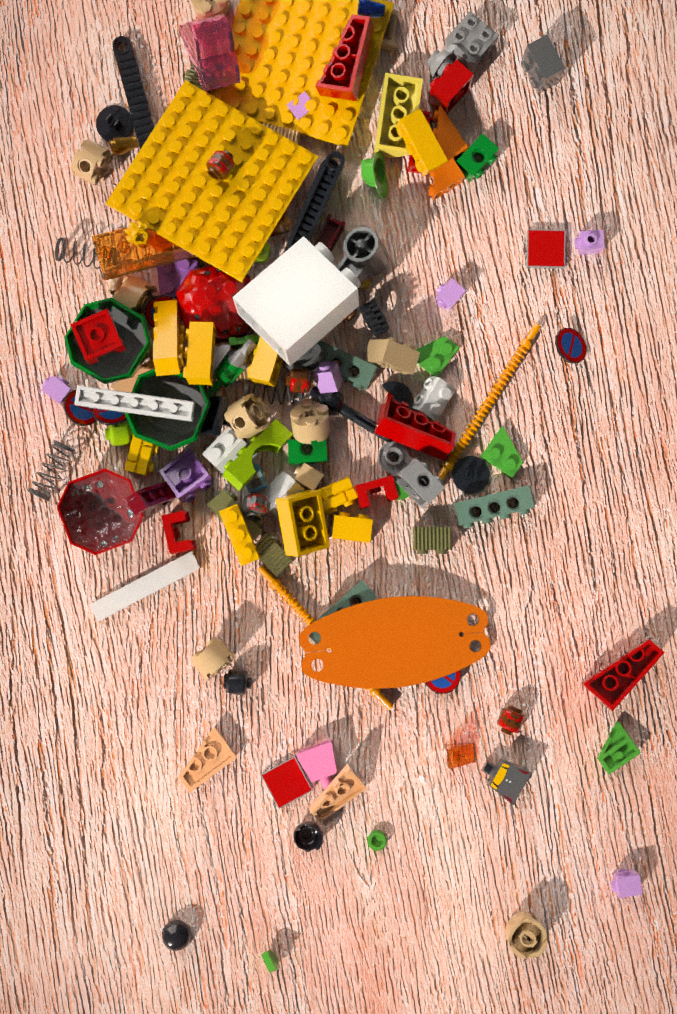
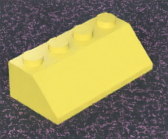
M385 73L373 155L377 151H380L383 157L389 158L410 155L406 149L404 139L397 133L396 124L401 118L419 109L423 79Z

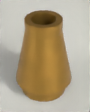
M136 136L117 137L109 141L114 156L118 155L120 157L139 147Z

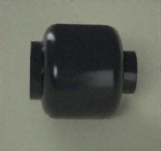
M230 669L228 673H225L223 688L226 689L228 694L244 695L247 689H251L252 677H248L246 670Z

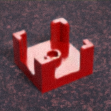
M108 309L70 324L85 361L90 365L98 362V357L112 351L119 353L126 350V346L115 327L114 318Z
M393 475L354 486L360 510L370 506L367 492L375 494L381 492V488H384L388 502L399 498Z
M183 510L161 516L170 554L197 549L195 540H179L181 538L180 530L176 527L177 524L190 521L189 512Z

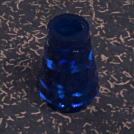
M372 0L358 1L357 15L384 17L385 4Z

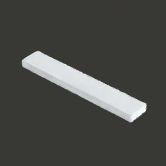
M77 385L74 404L76 406L193 422L195 409L194 401Z
M191 551L89 604L99 622L201 569Z

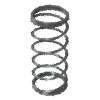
M63 237L58 238L55 246L56 261L60 262L63 259L65 263H69L73 258L75 265H79L83 260L85 267H89L93 262L95 269H99L103 264L106 272L114 271L117 262L116 248H112L109 252L106 269L105 256L107 247H104L103 259L97 268L94 261L97 250L96 244L93 247V258L90 264L86 265L84 260L87 248L86 242L83 245L82 258L79 263H76L74 254L77 241L74 240L72 256L69 261H66L64 253L67 239ZM61 240H62L61 253H60V256L58 257L59 246H60V243H61Z
M249 380L245 381L244 396L250 394ZM277 381L276 385L279 403L281 405L284 403L287 387L289 402L291 405H293L296 393H294L293 401L291 402L289 386H286L285 382L283 400L281 403L279 386ZM254 382L253 394L255 395L256 388L257 397H259L258 384ZM264 385L262 401H264L265 390L267 388L268 401L272 405L275 398L276 386L274 387V393L271 402L268 385ZM298 393V402L300 404L303 400V393Z
M56 440L52 441L53 444H51V446L68 459L49 453H46V455L63 468H59L42 462L41 464L45 468L53 472L55 475H57L59 478L41 472H36L40 477L51 483L54 487L44 485L36 481H31L35 486L46 492L49 496L30 487L27 489L28 492L46 501H50L52 496L49 492H47L39 485L51 489H56V485L44 476L58 480L61 479L60 475H58L56 472H54L47 466L59 470H66V468L61 463H59L51 456L65 461H71V459L66 454H64L56 447L67 450L73 454L76 452L74 449Z

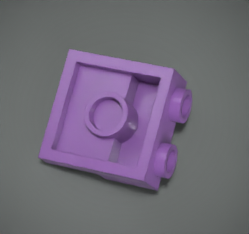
M193 255L174 257V259L156 261L160 295L177 298L176 292L189 270L199 268L198 259H194Z
M190 448L159 470L183 504L194 501L196 494L201 490L207 491L214 481Z

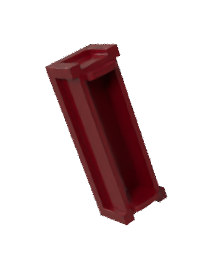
M328 214L327 221L313 246L321 242L332 252L345 229L346 222H340L332 218L331 214Z
M165 481L138 490L128 496L126 500L131 511L138 515L152 507L161 504L166 505L175 499L176 496Z

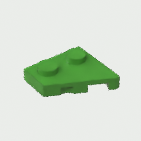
M247 335L240 338L229 337V343L232 348L236 347L237 351L248 339L252 340L257 346L260 338L259 335Z
M446 336L441 337L416 349V351L420 352L417 364L432 376L438 377L460 347Z
M502 426L480 456L510 478H513L523 463L505 428Z
M618 721L612 728L597 759L609 775L641 752Z

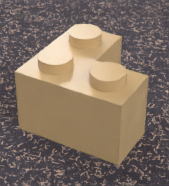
M378 337L376 340L369 341L364 361L378 368H390L402 374H414L420 352L414 350L412 345L399 344L398 339Z

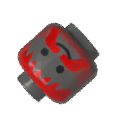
M252 491L244 496L242 513L246 519L260 521L267 515L268 499L261 492Z

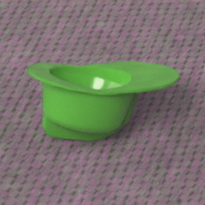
M377 151L374 157L362 160V179L368 186L376 187L382 198H386L388 195V183L385 173V161L383 154Z

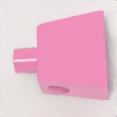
M331 739L296 753L310 781L320 780L323 789H326L332 782L331 775L337 773Z

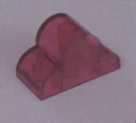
M225 14L189 21L179 26V34L204 91L240 83V70L234 52L233 34Z

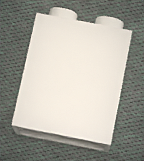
M304 236L232 297L238 315L289 366L296 362L359 306L358 288L361 286V283L357 276L348 268L340 272L332 264L334 257L330 250L321 242L313 246Z

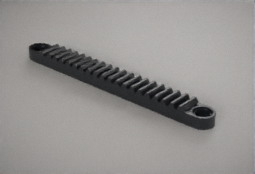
M118 36L113 40L112 47L141 149L155 127L132 44L127 37ZM120 43L128 45L124 51H119L117 47Z
M331 152L326 157L283 253L303 236L309 242L311 241L344 168L345 159L340 152ZM338 158L341 164L338 167H333L330 164V160Z

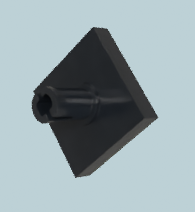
M211 396L209 398L211 407L200 434L220 436L222 425L231 428V424L226 421L224 416L229 398Z

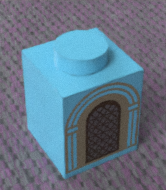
M254 463L253 467L256 473L246 484L249 493L268 487L258 464L254 465Z

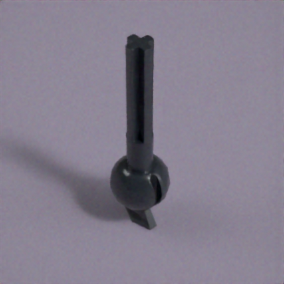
M315 385L309 391V396L315 397L319 400L320 404L327 405L329 415L339 413L385 442H393L391 439L374 433L376 422L343 403L344 397L339 391L320 393Z

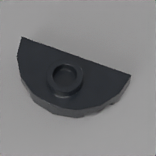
M390 381L382 385L387 393L389 392L394 395L393 399L400 403L404 401L409 404L408 408L411 409L413 396L409 387L398 381Z

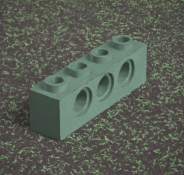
M319 340L316 343L325 351V357L322 362H333L334 360L342 362V366L339 369L343 383L349 381L353 383L352 386L361 391L363 388L368 389L377 366ZM357 368L360 373L358 376L353 377L349 374V370Z
M530 485L457 502L453 504L458 526L463 525L465 529L475 526L474 522L482 521V524L494 522L493 518L498 516L502 520L512 517L511 513L519 512V515L531 513L530 509L535 508ZM510 498H514L517 501V506L514 509L508 505ZM492 502L497 503L499 507L496 513L491 512L489 509V505ZM472 507H477L480 510V515L477 518L471 515Z
M361 580L317 620L352 606L351 600L353 598L358 599L360 603L375 600L377 596ZM312 632L309 635V640L312 644H318L321 636L317 632Z

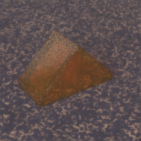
M474 743L444 744L445 762L449 769L476 762Z

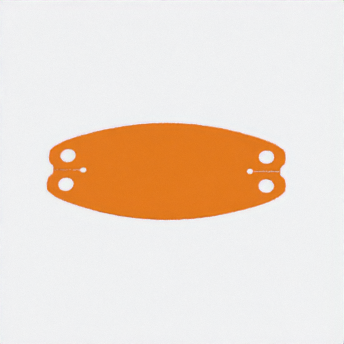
M427 596L389 597L356 604L311 623L299 634L300 646L305 651V657L302 660V671L310 678L321 682L355 688H398L432 681L472 665L490 651V640L485 635L488 616L481 608L465 602ZM470 614H476L479 618V622L475 626H471L467 622V617ZM312 632L320 634L321 640L318 644H311L309 642V635ZM460 632L464 633L463 637L459 636ZM473 640H478L481 643V649L478 652L470 650L469 646ZM327 648H331V649H332V651H331L330 653H328L327 651H324V650H327ZM313 660H322L324 665L321 671H314L312 669L311 663Z

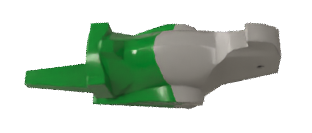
M248 339L239 350L229 352L220 367L216 368L214 373L217 380L208 391V398L223 385L227 387L247 368L248 356L256 347L252 340Z

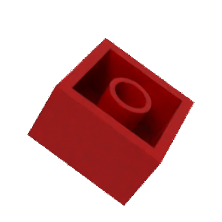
M457 59L453 64L449 63L444 68V74L440 78L436 77L430 84L431 89L428 93V103L436 110L441 105L446 114L470 90L474 76Z

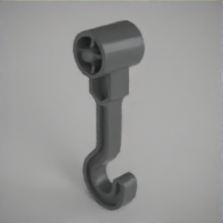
M358 227L346 236L343 242L345 256L336 268L340 272L345 268L350 269L357 276L362 286L367 277L379 275L386 269L389 255L385 246L372 229ZM315 344L291 366L284 360L282 365L287 370H291L294 367L313 370L323 361L325 351L319 344Z

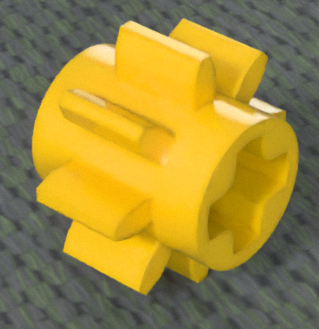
M140 220L133 223L129 222L128 229H125L128 235L126 238L129 243L134 242L136 246L143 243L146 244L148 237H151L147 224L142 225Z

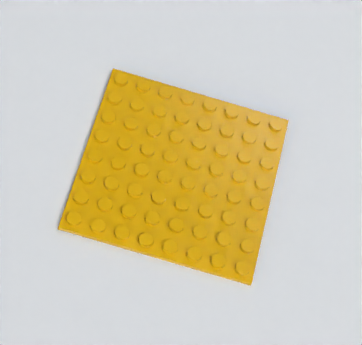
M240 0L209 94L260 123L299 131L301 135L348 148L394 8V3L384 0ZM352 14L371 17L375 29L357 101L320 96L315 85L321 79L326 64L328 65L334 48L338 46L341 40L340 36ZM305 91L311 99L305 104L309 113L300 120H297L287 107V104L294 100L293 106L297 105L299 101L298 96Z
M185 80L112 192L106 205L135 222L140 220L142 225L147 224L149 230L243 282L317 161L318 156ZM218 150H226L234 157L235 168L226 180L220 179L217 181L207 173L206 163L213 153Z

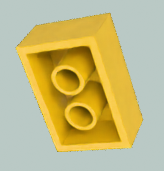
M306 490L275 499L285 554L287 556L300 557L330 547L319 490Z

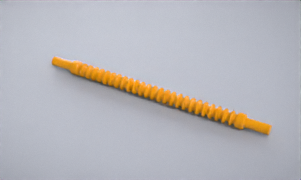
M535 323L526 338L521 340L519 343L520 347H517L518 351H514L515 355L511 356L512 360L508 361L509 365H505L506 369L502 370L503 374L499 375L500 379H496L497 383H494V388H491V392H488L489 396L485 397L486 401H482L483 405L479 406L480 410L476 411L477 415H473L474 419L470 420L471 424L467 425L468 429H464L465 433L461 434L462 438H459V443L456 442L457 446L453 447L454 451H451V455L447 457L448 460L443 462V468L437 475L442 481L448 472L453 470V464L457 463L456 459H460L459 455L463 454L462 450L466 449L465 445H469L468 441L472 440L471 436L475 435L474 431H478L477 427L481 426L480 422H483V417L486 418L485 414L489 413L488 409H492L491 405L495 404L494 400L498 399L497 395H501L500 391L504 390L503 386L507 385L506 381H510L509 377H512V372H515V368H518L517 364L521 363L520 359H524L523 354H527L526 350L531 348V342L540 330V325Z
M262 565L258 571L270 583L269 586L273 590H277L276 594L280 593V598L283 597V601H287V605L292 606L291 610L294 609L295 614L298 613V617L303 618L302 622L306 621V626L315 622V617L312 618L311 613H307L308 609H304V605H300V601H296V597H292L293 593H289V589H285V585H281L282 581L279 578H275ZM366 688V690H370V695L376 697L388 711L394 706L381 692L382 689Z

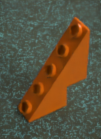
M441 105L438 110H434V122H437V128H433V133L448 161L443 167L430 173V177H433V184H429L428 196H432V201L463 183L465 176L455 161L468 149L467 144Z

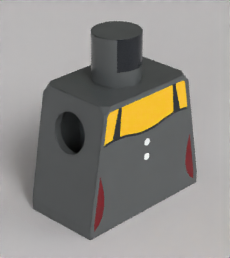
M499 759L496 765L486 761L481 769L482 772L489 775L487 784L512 805L515 804L531 775L529 769L503 759Z

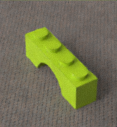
M275 419L259 436L256 434L252 437L247 448L242 447L236 454L238 457L234 461L230 459L223 467L225 471L222 476L240 491L256 473L252 463L253 455L261 451L278 453L288 443L293 433Z

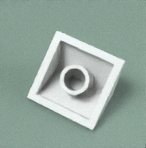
M282 470L262 492V495L268 499V509L279 518L275 499L305 490Z

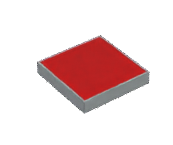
M527 229L526 268L564 269L565 230Z
M295 755L261 773V777L278 809L313 791Z

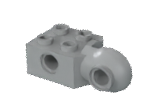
M469 11L446 37L443 51L440 52L437 49L428 59L427 64L430 66L432 78L435 79L439 75L442 76L444 68L449 63H454L456 59L469 71L473 72L495 47L499 35Z
M393 441L387 442L380 448L378 461L381 467L393 475L394 480L422 509L445 488L443 481L437 475L433 476L429 472L430 468L424 462L420 463L416 458L413 459L408 454L404 445ZM388 455H396L397 462H391Z

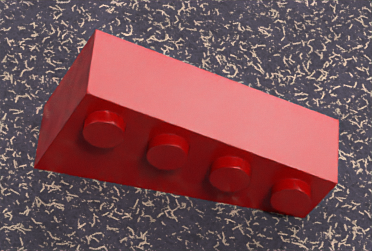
M352 14L340 36L341 40L338 46L334 48L332 57L328 65L326 64L321 79L315 85L320 96L357 101L375 29L371 17Z
M388 392L380 406L374 433L445 461L454 447L456 433L437 421H429L422 412H414L408 408L409 404L404 401L401 403L393 399L394 395Z
M650 639L645 640L582 682L581 685L609 710L613 711L665 652Z

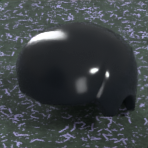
M303 822L293 832L294 843L298 848L306 852L313 849L319 850L323 844V832L319 825L314 822Z
M172 920L164 926L162 940L168 949L180 951L189 946L192 934L188 924L181 920Z

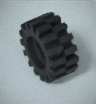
M374 300L359 307L365 323H367L368 328H370L375 337L389 330L388 322Z

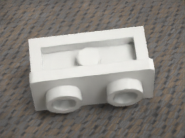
M429 376L424 382L422 390L415 397L411 408L422 412L432 421H437L456 389L439 377Z

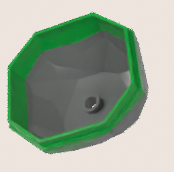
M113 298L84 304L74 322L108 309L114 318L115 327L126 346V350L119 353L116 351L98 357V362L90 365L85 361L71 327L64 337L71 365L103 384L134 377L152 347L145 317Z
M154 368L138 375L131 393L194 401L195 409L193 422L125 413L134 437L169 451L198 440L211 407V402L204 386L189 385L187 379L183 377L182 371H180V374L156 376Z

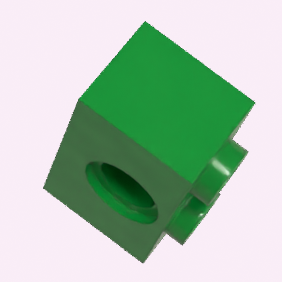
M482 133L456 163L464 176L472 182L475 178L479 179L484 174V168L488 164L491 166L497 160L499 148ZM479 156L483 159V161L476 162L474 160V157Z
M292 437V440H288L289 465L327 463L326 439L321 442L315 440L311 441V444H304ZM305 445H311L313 452L306 455L302 452V448Z

